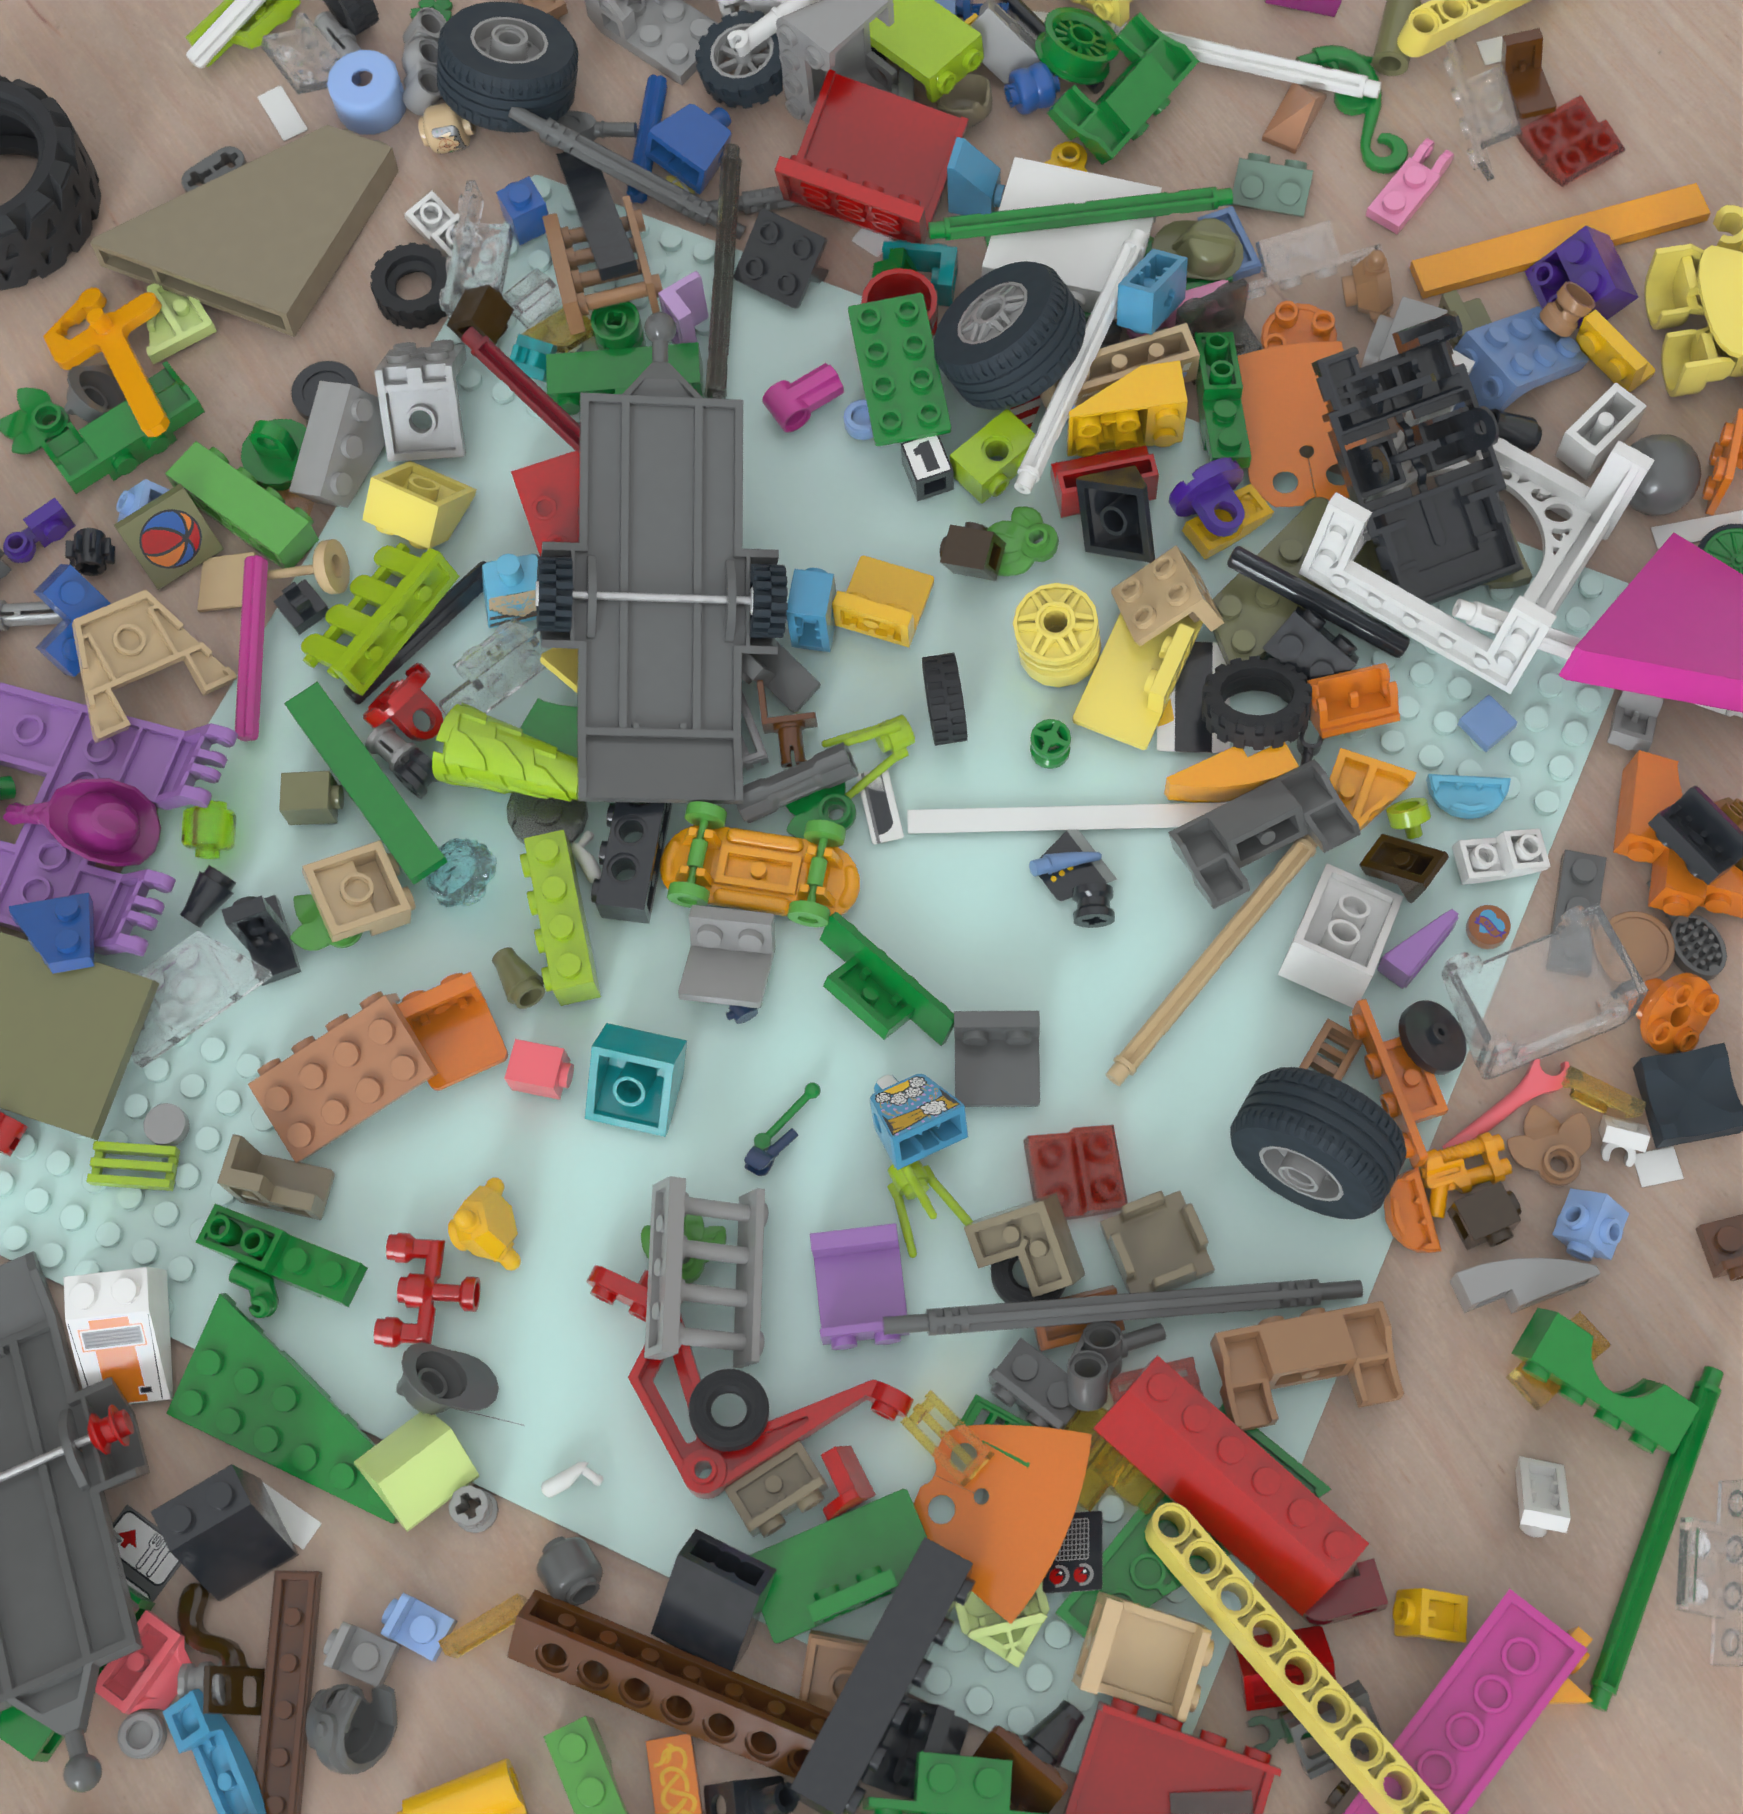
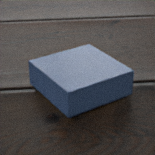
M1487 695L1463 715L1457 725L1487 752L1515 729L1518 722L1493 697Z

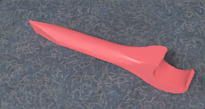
M1537 1058L1531 1062L1521 1082L1508 1095L1443 1145L1442 1148L1454 1146L1455 1144L1458 1145L1459 1143L1462 1144V1142L1470 1141L1471 1139L1474 1140L1477 1135L1492 1130L1529 1100L1543 1094L1554 1093L1561 1089L1570 1079L1571 1069L1569 1062L1564 1061L1561 1063L1560 1072L1556 1076H1550L1542 1070L1540 1059Z

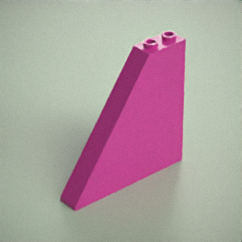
M1673 532L1576 645L1560 671L1559 676L1569 681L1743 713V574Z

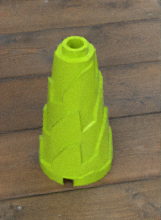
M464 703L462 705L456 704L448 712L436 738V741L444 743L443 753L433 751L432 770L434 777L438 781L451 785L476 787L503 794L514 792L543 799L555 798L569 802L572 800L578 801L577 758L558 751L557 747L522 733L523 729L491 717L474 706Z

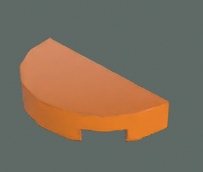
M1411 1168L1397 1176L1384 1200L1385 1221L1393 1237L1405 1248L1418 1253L1441 1252L1419 1168Z

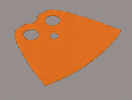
M982 1424L952 1429L943 1436L934 1455L936 1472L932 1480L924 1484L916 1496L913 1504L927 1538L973 1563L970 1578L975 1580L976 1583L972 1591L1010 1624L1022 1612L1040 1586L1065 1539L1081 1494L1090 1454L1092 1434L1021 1425ZM979 1439L1007 1453L1016 1456L1017 1458L1025 1461L1026 1463H1030L1029 1468L1015 1461L1014 1459L1008 1457L1007 1455L1001 1453L1000 1451L994 1449L993 1447L987 1445L986 1443L980 1441ZM963 1443L971 1444L975 1447L978 1455L974 1468L966 1472L956 1470L951 1463L952 1451L956 1446ZM980 1488L987 1490L989 1494L988 1501L982 1505L977 1504L974 1500V1493ZM939 1495L948 1496L955 1504L954 1516L945 1524L935 1523L928 1514L929 1503Z

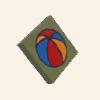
M181 483L114 524L158 590L224 549Z

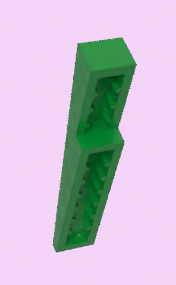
M318 681L284 703L294 720L413 885L448 862Z

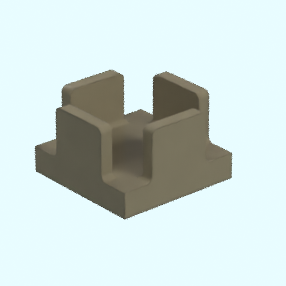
M1180 1190L1164 1196L1162 1191L1155 1192L1123 1205L1120 1214L1100 1221V1228L1128 1293L1172 1290L1213 1274L1215 1271L1207 1252L1209 1242L1192 1203L1186 1204Z

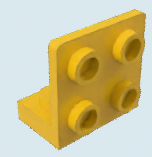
M862 555L859 558L846 593L837 590L833 600L832 608L835 626L910 648L933 588L934 577Z

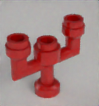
M401 1232L389 1234L386 1244L387 1260H395L396 1263H408L413 1259H426L424 1274L409 1273L407 1277H400L397 1286L398 1303H405L406 1308L419 1309L417 1324L403 1323L398 1317L377 1318L373 1335L376 1345L396 1348L401 1343L417 1344L422 1342L431 1344L436 1314L435 1301L459 1302L463 1311H477L481 1292L479 1277L467 1276L461 1282V1285L437 1283V1280L441 1277L445 1240L416 1239L410 1233Z

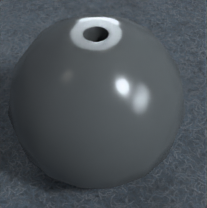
M1654 434L1641 438L1630 446L1655 461L1628 505L1645 515L1660 516L1677 512L1690 502L1695 496L1701 481V464L1697 453L1691 445L1674 435Z

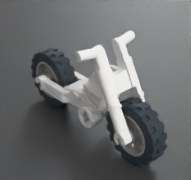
M717 0L723 16L721 18L722 22L717 25L713 23L707 29L708 34L706 36L702 35L698 42L700 49L695 52L696 69L707 93L711 94L713 99L719 104L725 102L727 107L736 108L739 105L743 106V109L752 108L753 104L760 102V105L770 101L769 97L773 94L775 96L779 95L783 91V75L779 58L780 51L776 34V20L820 0ZM735 6H739V11L734 12ZM765 47H768V49L759 54ZM726 57L731 58V60L724 62ZM736 69L734 75L728 74V72Z

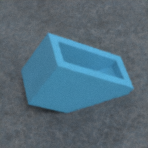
M957 137L947 166L948 212L958 215L994 212L996 207L1000 208L1006 185L1001 184V168L966 139Z

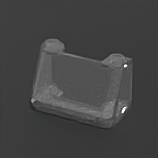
M1599 903L1586 909L1583 906H1576L1567 910L1560 916L1562 922L1556 927L1554 933L1483 962L1480 956H1469L1467 952L1455 955L1445 963L1441 976L1474 1063L1484 1080L1496 1078L1528 1065L1537 1058H1545L1623 1025L1636 1015L1649 990Z

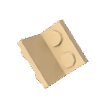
M1177 545L1111 590L1134 641L1139 646H1142L1187 615L1195 623L1201 620L1211 632L1225 623L1198 570Z

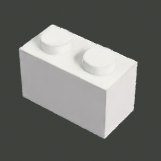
M1615 383L1564 433L1556 457L1586 480L1609 457L1618 440L1624 442L1636 431L1647 406L1618 383Z

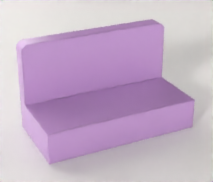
M694 271L658 292L662 312L669 314L676 323V334L671 340L673 344L697 342L694 326L708 318L702 277L697 271Z

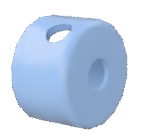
M375 50L354 51L336 61L330 70L327 87L339 120L348 130L358 134L375 135L388 131L399 123L406 112V105L402 97L404 89L396 65L387 55ZM360 71H367L373 75L372 81L366 86H356L361 83Z

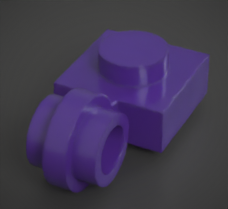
M54 497L23 519L28 527L21 532L9 534L4 541L3 551L12 562H29L35 555L36 543L38 541L45 548L52 542L62 539L76 525Z

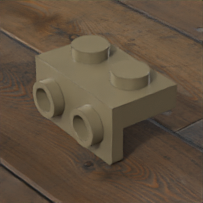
M799 1440L724 1488L745 1523L749 1533L754 1537L761 1532L765 1538L781 1529L786 1524L784 1517L797 1508L804 1513L825 1499L822 1492L829 1487Z

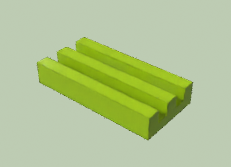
M94 1141L92 1149L95 1150V1155L91 1157L89 1164L92 1170L91 1174L87 1175L86 1180L90 1185L173 1191L180 1149L176 1146ZM106 1154L168 1158V1162L111 1159L105 1157ZM103 1168L165 1172L166 1175L165 1179L102 1175Z

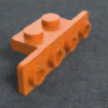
M1359 1000L1352 1010V1015L1349 1016L1352 1033L1356 1040L1362 1039L1367 1051V1055L1364 1056L1367 1071L1373 1080L1378 1079L1383 1092L1380 1095L1382 1108L1394 1119L1402 1131L1407 1151L1406 1159L1409 1158L1413 1169L1420 1167L1428 1159V1154L1416 1124L1445 1115L1448 1112V1107L1435 1075L1421 1069L1411 1060L1401 1043L1400 1037L1383 1042L1367 1000Z

